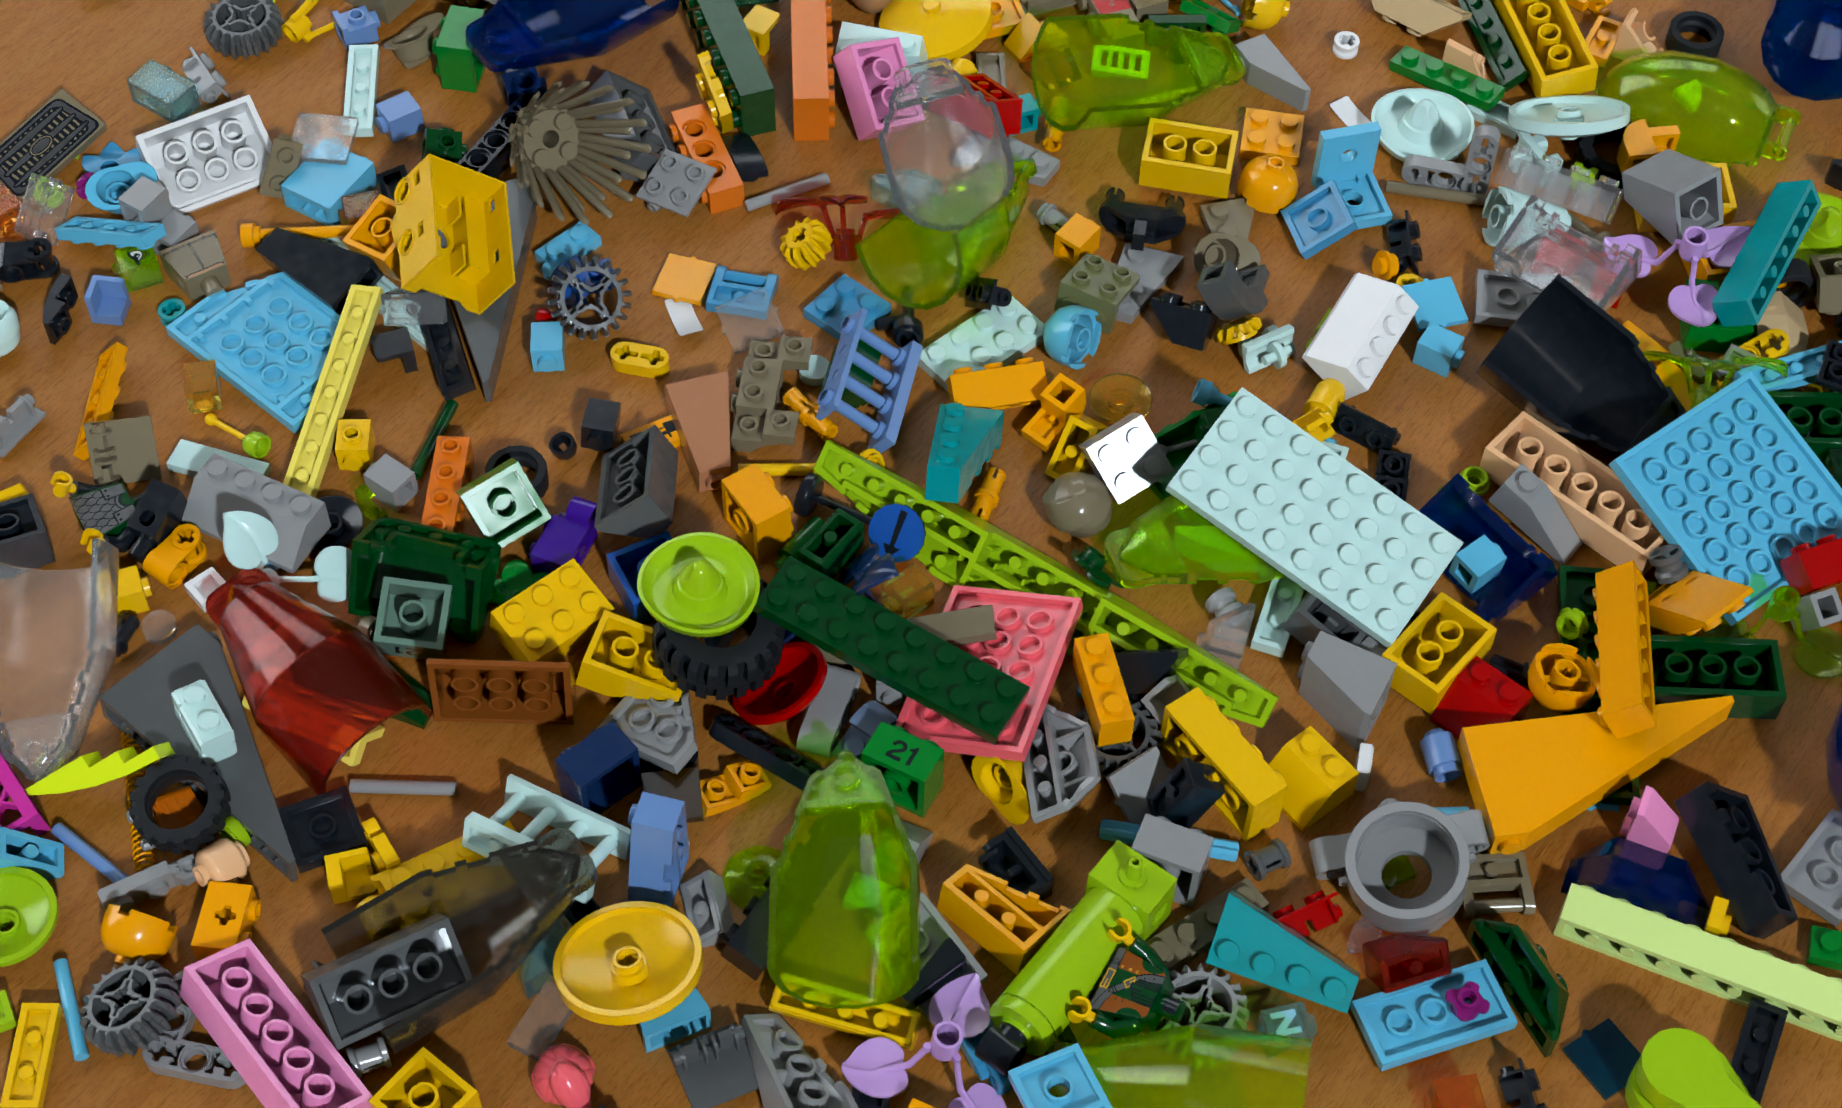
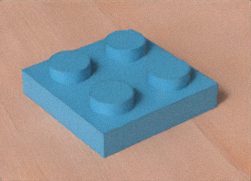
M1333 179L1281 210L1294 241L1305 260L1358 229L1338 185Z
M843 274L803 309L804 318L839 340L841 336L839 328L847 315L855 314L862 307L868 310L863 327L870 331L877 325V319L885 318L891 313V304L854 279Z

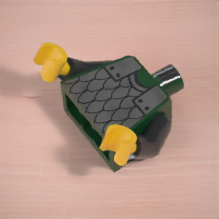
M64 471L54 473L50 481L52 485H55L53 493L59 498L65 497L67 493L70 494L71 497H68L83 529L80 544L88 545L87 552L91 555H97L99 561L115 552H128L136 539L128 529L127 524L143 493L130 498L122 483L93 485L73 481L71 475Z

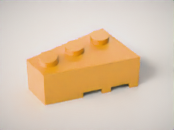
M966 863L942 884L937 909L1018 975L1072 909L1063 905L1060 908H1056L1040 901V895L1029 891L1028 895L1007 886L1008 881Z

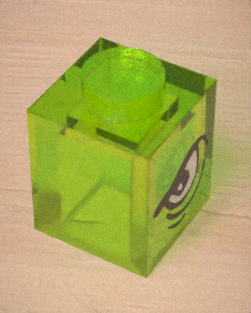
M129 246L114 251L117 263L112 264L115 277L124 279L128 293L164 283L153 247L146 250H138L137 247Z

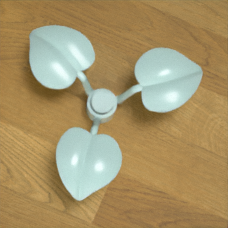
M228 511L223 513V548L225 555L233 566L240 569H248L243 576V586L248 592L255 594V600H259L263 605L261 607L257 604H249L244 607L238 615L235 626L238 655L243 665L251 666L277 654L284 647L288 637V627L285 618L280 613L270 612L271 604L264 596L273 594L278 589L279 583L318 582L317 593L322 600L342 602L349 599L352 551L343 546L326 547L317 555L314 562V570L317 575L278 576L273 569L263 568L268 563L266 555L273 553L279 544L278 534L274 525L265 517L253 512Z

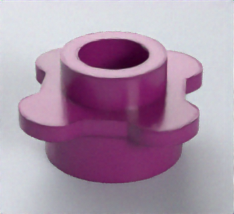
M1473 981L1466 982L1464 987L1457 990L1449 989L1445 996L1446 1001L1451 1003L1453 1014L1463 1022L1475 1019L1479 1013L1486 1014L1490 1008L1489 1001L1483 999L1479 993V985ZM1469 999L1471 1003H1465L1464 1000Z

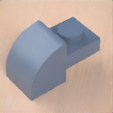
M875 700L867 702L849 720L852 724L832 754L861 774V753L881 721L893 726L896 724L899 716Z

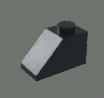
M1188 648L1123 650L1115 652L1129 700H1141L1164 678L1170 677L1189 655Z

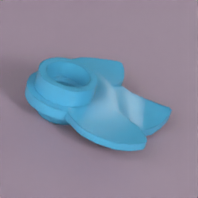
M110 142L99 156H83L82 166L87 173H96L105 168L142 161L137 148L125 153L116 143Z

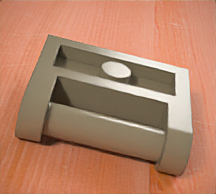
M1524 851L1511 855H1504L1502 853L1475 854L1476 861L1470 864L1466 895L1459 908L1461 918L1470 919L1474 918L1476 914L1508 912L1534 915L1536 903ZM1518 890L1519 893L1517 898L1474 900L1473 893Z

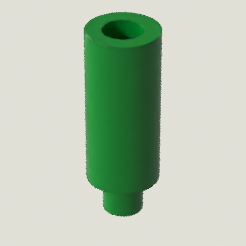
M816 516L813 517L779 550L780 558L774 563L778 570H780L789 556L799 560V548L803 547V543H807V539H811V535L815 534V530H819V526H823L824 520Z

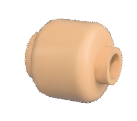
M221 838L196 853L195 867H193L192 872L196 881L202 887H208L209 881L237 883L247 875V867L250 865L249 855L240 842Z

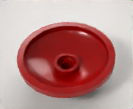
M791 642L783 644L782 657L779 665L776 666L773 676L769 680H763V686L756 691H751L749 688L746 690L745 696L734 698L733 695L734 709L744 721L754 725L777 724L796 716L814 701L823 687L827 676V661L824 655L815 645L810 643Z

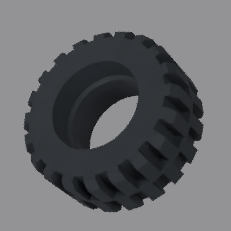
M761 578L759 596L767 587V583ZM752 611L748 619L741 625L750 636L737 645L720 648L705 645L693 636L672 631L653 617L652 650L655 651L654 658L658 667L663 668V675L670 682L676 680L678 682L677 688L686 693L692 690L696 692L695 697L706 699L707 695L716 696L715 700H726L728 695H734V698L745 696L746 690L749 688L751 691H756L763 686V680H769L773 676L776 666L779 665L782 657L785 629Z

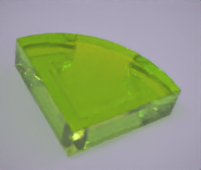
M362 484L354 490L358 507L371 521L377 518L388 517L385 509L381 510L374 504L372 498L375 494L366 485Z

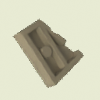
M1246 198L1200 205L1199 214L1207 234L1213 232L1225 233L1248 240L1255 208L1246 204Z

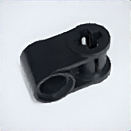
M45 238L1 243L0 280L6 283H16L24 280L46 279L54 276L59 271L60 264L58 259L52 255L51 243Z

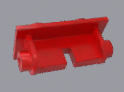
M1323 890L1303 898L1306 905L1296 910L1290 904L1272 913L1276 920L1292 928L1304 938L1311 935L1305 924L1306 921L1309 920L1313 931L1317 932L1338 923L1339 918L1343 916L1340 906L1337 903L1333 904L1330 899L1339 895L1336 891L1325 896Z

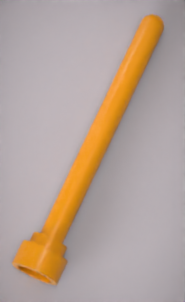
M241 223L240 241L242 247H257L275 228L262 229L261 226H256L255 223ZM354 225L287 227L281 229L312 239L346 237Z

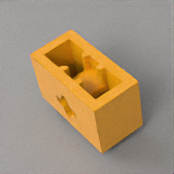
M209 881L191 942V948L197 961L249 938L253 941L252 925L254 921L259 920L262 908L261 900L257 899L253 885Z

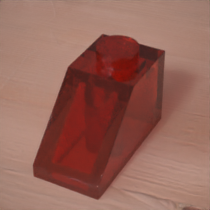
M1392 934L1362 944L1366 976L1384 994L1452 973L1448 940L1444 937Z

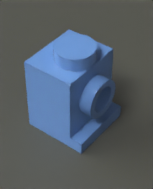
M364 5L341 14L337 10L332 12L336 34L346 51H349V45H364L379 40L377 28L381 27L375 10L369 12Z

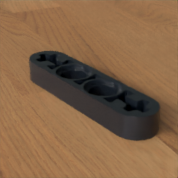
M723 713L714 716L709 728V735L713 739L806 793L819 795L824 792L830 777L827 770L734 716Z

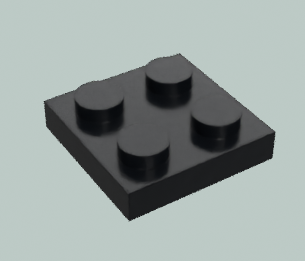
M347 785L278 809L300 874L325 865V855L367 847L369 850Z

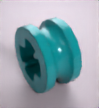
M172 298L162 302L157 312L161 323L166 327L187 312L182 300Z

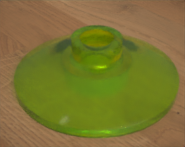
M752 846L737 852L728 861L723 873V884L728 897L736 905L744 909L755 895L761 899L767 891L763 884L775 868L781 872L788 863L783 860L785 855L767 846ZM755 870L765 871L761 875H755L752 873Z

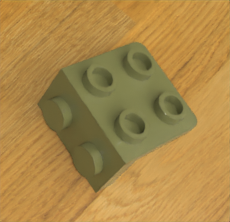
M1085 254L1060 281L1054 311L1056 312L1059 308L1069 305H1079L1095 310L1099 314L1095 315L1096 321L1101 322V332L1109 335L1114 330L1119 305L1137 286L1140 276L1126 267L1103 259L1099 255Z

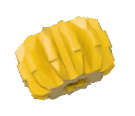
M806 217L802 223L796 220L795 226L787 228L788 233L780 238L782 244L779 248L782 251V255L795 269L801 268L806 271L810 266L816 268L820 260H826L825 254L832 251L830 246L833 241L831 234L824 224L817 219L811 220L809 217Z

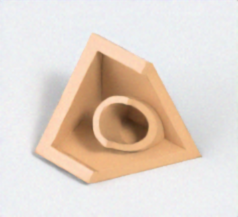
M1635 7L1629 11L1620 27L1612 56L1647 70H1653L1665 51L1662 47L1656 48L1651 42L1656 37H1649L1647 35L1645 21L1634 22L1638 14V10Z
M1449 38L1442 61L1487 80V58Z

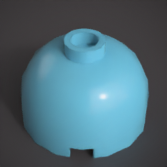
M1069 305L1059 308L1050 316L1043 326V341L1045 350L1053 361L1075 370L1084 368L1086 364L1081 363V361L1088 353L1092 357L1094 356L1101 339L1102 325L1101 322L1096 321L1095 315H1099L1097 311L1079 305Z

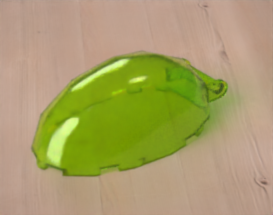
M1675 50L1631 55L1610 69L1596 88L1598 96L1617 99L1630 106V123L1645 119L1648 127L1678 125L1681 135L1675 152L1699 161L1727 163L1728 168L1731 167V164H1745L1747 167L1757 165L1760 156L1776 161L1784 160L1788 153L1786 147L1794 127L1800 123L1802 117L1798 110L1777 104L1770 92L1749 72L1718 57ZM1774 121L1783 124L1776 142L1767 139Z

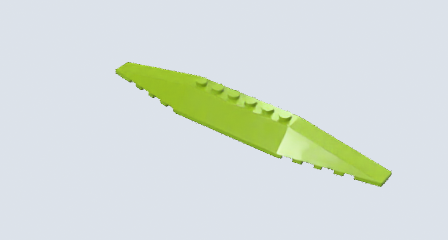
M826 440L814 470L843 496L846 495L856 504L855 507L863 514L873 517L875 512L882 507L895 503L908 505L917 511L924 521L926 536L922 549L913 558L921 561L936 578L952 587L954 585L1081 598L1083 610L1068 646L1067 654L1073 655L1074 638L1107 632L1114 653L1123 650L1188 648L1189 655L1171 676L1178 674L1191 690L1199 687L1206 696L1209 695L1216 701L1223 715L1261 728L1265 726L1279 699L1271 691L1142 609L1097 586L1091 580L977 515L951 502L925 500L926 489L830 440Z

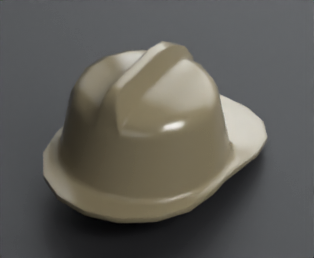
M433 13L419 19L401 34L388 40L383 47L387 50H393L406 69H411L424 63L433 53V31L441 24L444 14Z
M1213 232L1208 234L1191 250L1194 253V267L1199 276L1204 267L1230 260L1237 271L1261 265L1259 250L1253 243L1225 233Z

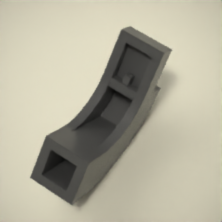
M1230 260L1204 267L1196 287L1209 309L1220 319L1229 321L1257 314L1265 309L1268 300L1263 291L1270 273L1265 264L1237 271Z

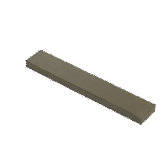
M992 604L906 619L954 646L997 639ZM799 636L792 638V642L810 643ZM817 647L824 655L827 664L833 666L848 664Z

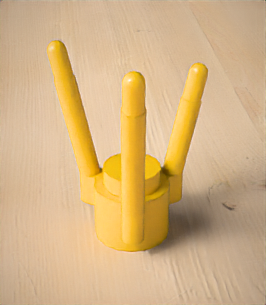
M305 0L299 9L282 24L283 33L293 43H298L302 39L308 43L314 37L335 28L333 21L310 31L312 22L306 15L319 0Z

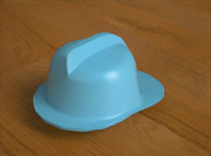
M142 161L105 168L97 171L89 178L86 183L85 194L88 201L94 207L113 214H122L118 198L142 176L156 182L158 181V175L149 163Z

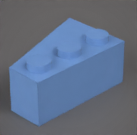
M642 792L638 804H632L628 815V825H631L628 902L649 901L672 908L690 857L685 801Z

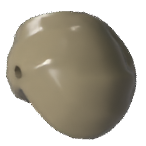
M1067 472L1059 476L1042 496L1044 512L1050 524L1057 530L1074 537H1092L1105 529L1111 520L1112 503L1109 489L1095 475L1083 472Z

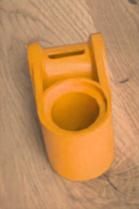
M182 524L176 527L162 543L148 553L142 565L144 572L169 589H174L181 585L185 578L207 557L208 552L206 545L201 541L200 529L193 524Z

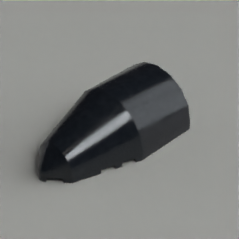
M1560 274L1527 307L1476 371L1477 375L1521 411H1525L1568 441L1614 459L1687 412L1670 386L1666 387L1655 372L1657 367L1652 360L1648 361L1638 347L1640 343L1635 335Z

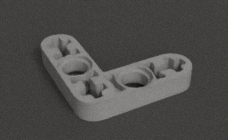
M1484 124L1476 127L1473 131L1465 164L1421 155L1408 156L1403 163L1402 178L1406 182L1415 185L1484 194L1488 189L1499 148L1500 131L1492 125ZM1483 138L1489 139L1487 147L1481 146ZM1484 158L1488 162L1485 164H1478L1475 161H1473V159ZM1444 172L1451 174L1453 177L1444 179L1438 174ZM1474 175L1479 176L1478 183L1472 182Z
M183 971L178 972L173 977L180 990ZM179 993L178 996H179L180 1001L182 1002L183 999H182V997L180 996V993ZM181 1004L175 1008L177 1014L185 1017L180 1027L163 1030L159 1035L160 1042L153 1040L149 1043L148 1051L142 1050L143 1060L148 1069L159 1075L225 1089H237L246 1084L238 1071H233L231 1076H227L223 1068L231 1069L233 1065L219 1047L188 1041L197 1018L188 1005ZM163 1049H166L168 1055L171 1056H161L159 1061H156L153 1054H160ZM192 1056H206V1063L201 1069L190 1070L186 1067L188 1060ZM173 1057L178 1058V1065H176ZM215 1059L220 1067H215Z

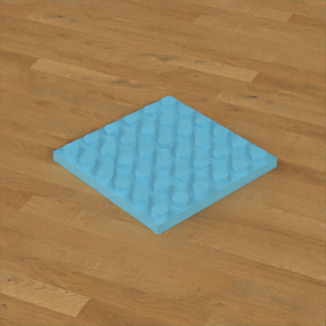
M1751 371L1609 464L1667 543L1681 546L1683 552L1681 559L1687 563L1689 571L1695 570L1752 587L1754 592L1743 600L1745 605L1741 609L1728 615L1727 613L1723 614V617L1730 626L1736 624L1789 586L1779 562L1791 556L1789 549L1809 542L1811 548L1817 546L1816 540L1835 534L1837 539L1842 538V488Z

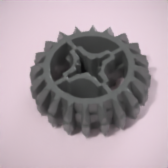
M218 0V4H211L210 11L205 12L206 17L203 27L206 39L215 52H221L224 57L231 55L234 60L240 56H244L246 60L251 55L259 57L260 52L269 53V48L276 47L277 41L282 39L283 31L281 26L284 22L281 11L273 0Z
M586 255L580 257V266H578L575 259L568 260L571 270L569 271L563 265L559 266L558 270L563 275V278L561 279L553 275L551 281L558 284V287L547 288V293L556 294V299L547 300L546 304L548 306L557 305L558 308L550 313L551 318L561 315L560 325L563 327L567 324L570 325L567 329V335L572 336L579 329L578 338L580 340H585L587 331H589L591 340L598 339V330H600L604 337L610 336L607 326L609 325L612 329L618 330L620 326L615 321V318L626 320L627 315L620 312L621 308H631V303L622 302L623 296L632 295L631 291H622L620 287L626 285L628 279L623 278L617 281L616 277L621 273V269L615 268L610 273L609 269L612 263L610 260H606L599 267V256L592 258L591 265H589ZM588 271L601 275L603 279L590 287L584 284L583 281H579L576 275ZM568 284L572 286L571 289L576 295V300L569 311L565 304V291ZM609 285L613 293V304L610 312L606 310L607 307L602 299ZM582 290L585 292L596 291V297L593 298L596 299L594 303L596 306L591 303L582 305V299L585 298L582 296L584 293ZM589 309L603 320L588 325L577 321L575 318Z
M1140 701L1131 705L1135 717L1132 739L1138 735L1142 742L1137 750L1133 746V741L1097 747L1095 742L1102 783L1107 780V775L1149 748L1157 746L1159 752L1161 751L1162 734L1158 730V721L1151 719L1152 714L1149 710L1141 711ZM1084 705L1083 711L1077 710L1074 717L1091 726Z
M142 957L136 962L127 958L122 967L113 964L112 972L109 974L101 973V981L98 984H90L92 993L82 997L86 1006L79 1010L82 1016L79 1024L82 1026L88 1041L101 1052H105L108 1055H116L119 1058L125 1053L134 1057L138 1048L148 1051L151 1041L160 1042L159 1035L163 1030H171L169 1021L179 1017L175 1008L182 1004L178 996L180 989L173 979L174 976L167 969H164L160 963L154 960L148 961Z

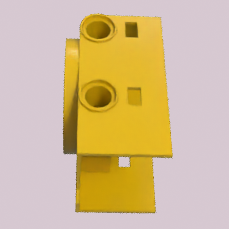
M429 153L406 177L398 182L394 192L396 213L392 219L391 230L399 253L401 289L413 293L423 289L458 301L466 311L481 315L516 283L507 184L496 178ZM494 200L495 209L492 211L491 202ZM438 230L444 234L447 240L446 248H441V236L438 235ZM499 251V260L496 262L495 253Z

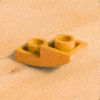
M751 760L727 765L722 775L700 780L703 816L708 817L727 811L769 790L772 784L762 767Z

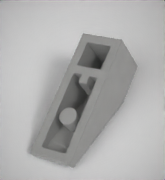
M1265 34L1235 44L1231 63L1236 74H1239L1248 85L1302 112L1307 110L1311 88Z
M1521 464L1488 500L1560 565H1564L1583 544L1548 486L1524 464Z

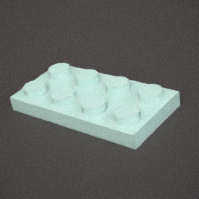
M1012 296L1008 306L992 305L991 310L983 309L922 349L918 366L947 391L946 379L949 375H953V370L972 367V372L984 370V365L996 362H1003V367L1042 343L1044 323Z

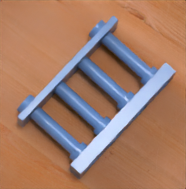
M862 307L855 314L847 315L840 325L841 336L825 388L817 399L819 407L815 418L821 421L832 412H838L868 431L871 438L867 449H876L882 454L896 444L923 346L912 340L903 348H895L863 327L868 310ZM859 339L890 359L892 364L890 372L856 351ZM851 365H856L881 381L885 388L883 396L849 375ZM844 388L876 407V412H878L876 421L841 400Z

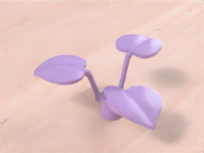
M1691 226L1685 230L1682 240L1675 239L1674 244L1657 259L1658 249L1652 240L1642 235L1627 234L1617 237H1604L1603 248L1610 265L1620 274L1630 278L1646 277L1650 273L1651 265L1658 266L1675 250L1679 249L1681 258L1686 262L1692 263L1689 286L1679 285L1672 289L1668 296L1669 309L1673 315L1686 323L1697 327H1707L1714 323L1718 317L1712 307L1713 298L1718 291L1709 284L1695 285L1698 262L1701 258H1709L1714 266L1731 269L1736 256L1739 254L1752 229L1748 226H1724L1705 230L1700 226Z
M977 973L967 974L954 979L933 996L928 1007L929 1020L935 1027L931 1040L924 1043L923 1047L911 1059L903 1062L904 1052L896 1042L889 1038L876 1037L860 1044L841 1065V1071L845 1078L860 1092L875 1098H891L902 1093L908 1086V1076L905 1069L914 1066L926 1053L930 1052L939 1061L951 1060L953 1062L957 1092L961 1097L952 1100L948 1108H1007L1001 1095H997L995 1089L990 1085L976 1083L967 1092L963 1086L960 1065L961 1056L958 1053L963 1038L970 1039L982 1034L990 1023V1004Z

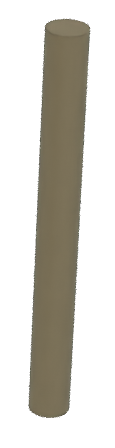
M1387 181L1385 187L1386 193L1484 206L1488 196L1486 194Z

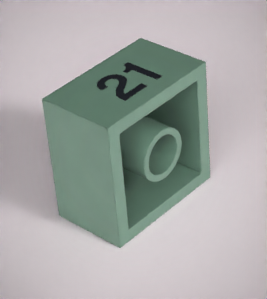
M384 576L373 638L374 653L427 660V658L443 659L453 600L452 585Z

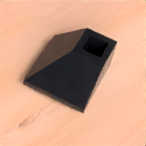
M1171 292L1161 293V296L1151 298L1150 305L1172 343L1199 351L1206 350L1218 317L1209 309L1204 301L1195 300V302L1191 301V304L1182 302L1184 296Z

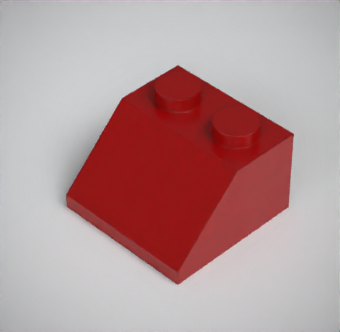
M1475 656L1457 675L1431 715L1430 721L1444 731L1451 732L1453 737L1458 740L1462 727L1521 721L1526 715L1533 694L1478 656Z

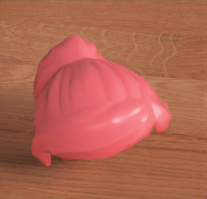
M561 1043L549 1046L541 1054L531 1075L532 1085L537 1095L545 1103L551 1102L566 1108H591L590 1089L596 1072V1067L591 1057L580 1048L571 1044Z

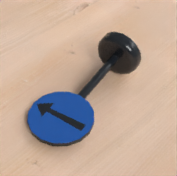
M810 472L801 483L794 501L793 510L795 514L806 517L815 510L818 503L835 511L836 509H842L869 525L868 536L870 545L876 542L880 548L878 555L881 557L885 553H890L894 557L895 563L912 559L922 549L926 536L924 521L918 512L908 505L898 503L886 505L875 512L873 517H870L823 497L824 480L817 473Z

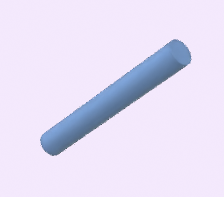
M59 822L52 828L51 833L111 882L115 883L129 877L63 823Z

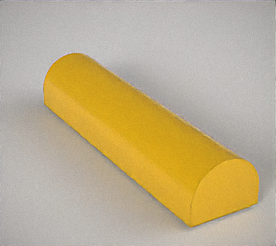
M781 973L779 974L769 1005V1011L867 1039L876 1037L889 1038L901 1048L910 1051L915 1046L922 1020L921 1012Z

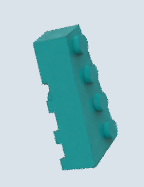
M960 403L940 404L927 464L925 500L958 503L972 485V478L981 473L984 462H989L993 456V450H998L1001 446L1004 410L965 407Z
M1234 890L1229 892L1206 963L1348 1013L1360 973L1324 949L1316 946L1292 928L1279 922L1263 909L1250 903Z

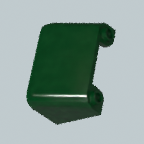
M390 517L377 518L357 535L352 542L348 613L360 617H377L384 576L452 585L453 600L449 619V633L458 642L477 643L484 632L500 563L501 546L492 540Z

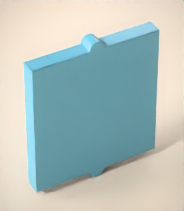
M1451 276L1434 280L1425 278L1423 282L1402 286L1403 290L1419 306L1413 316L1418 332L1425 331L1430 322L1445 329L1449 326L1468 322V317Z

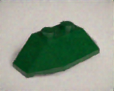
M1481 918L1472 920L1465 937L1480 960H1487L1506 1000L1543 1056H1550L1559 1039L1569 996L1565 980L1560 974L1554 972L1548 963L1544 949L1539 944H1535L1529 933L1518 925Z

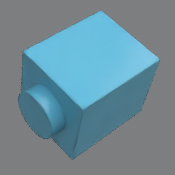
M561 321L531 322L530 353L533 372L565 371L564 328L560 325Z
M1430 322L1417 342L1412 363L1447 378L1452 368L1458 369L1464 359L1465 351L1461 349L1465 337Z
M1484 534L1455 554L1448 572L1470 594H1473L1500 574L1507 556L1499 545L1493 543Z

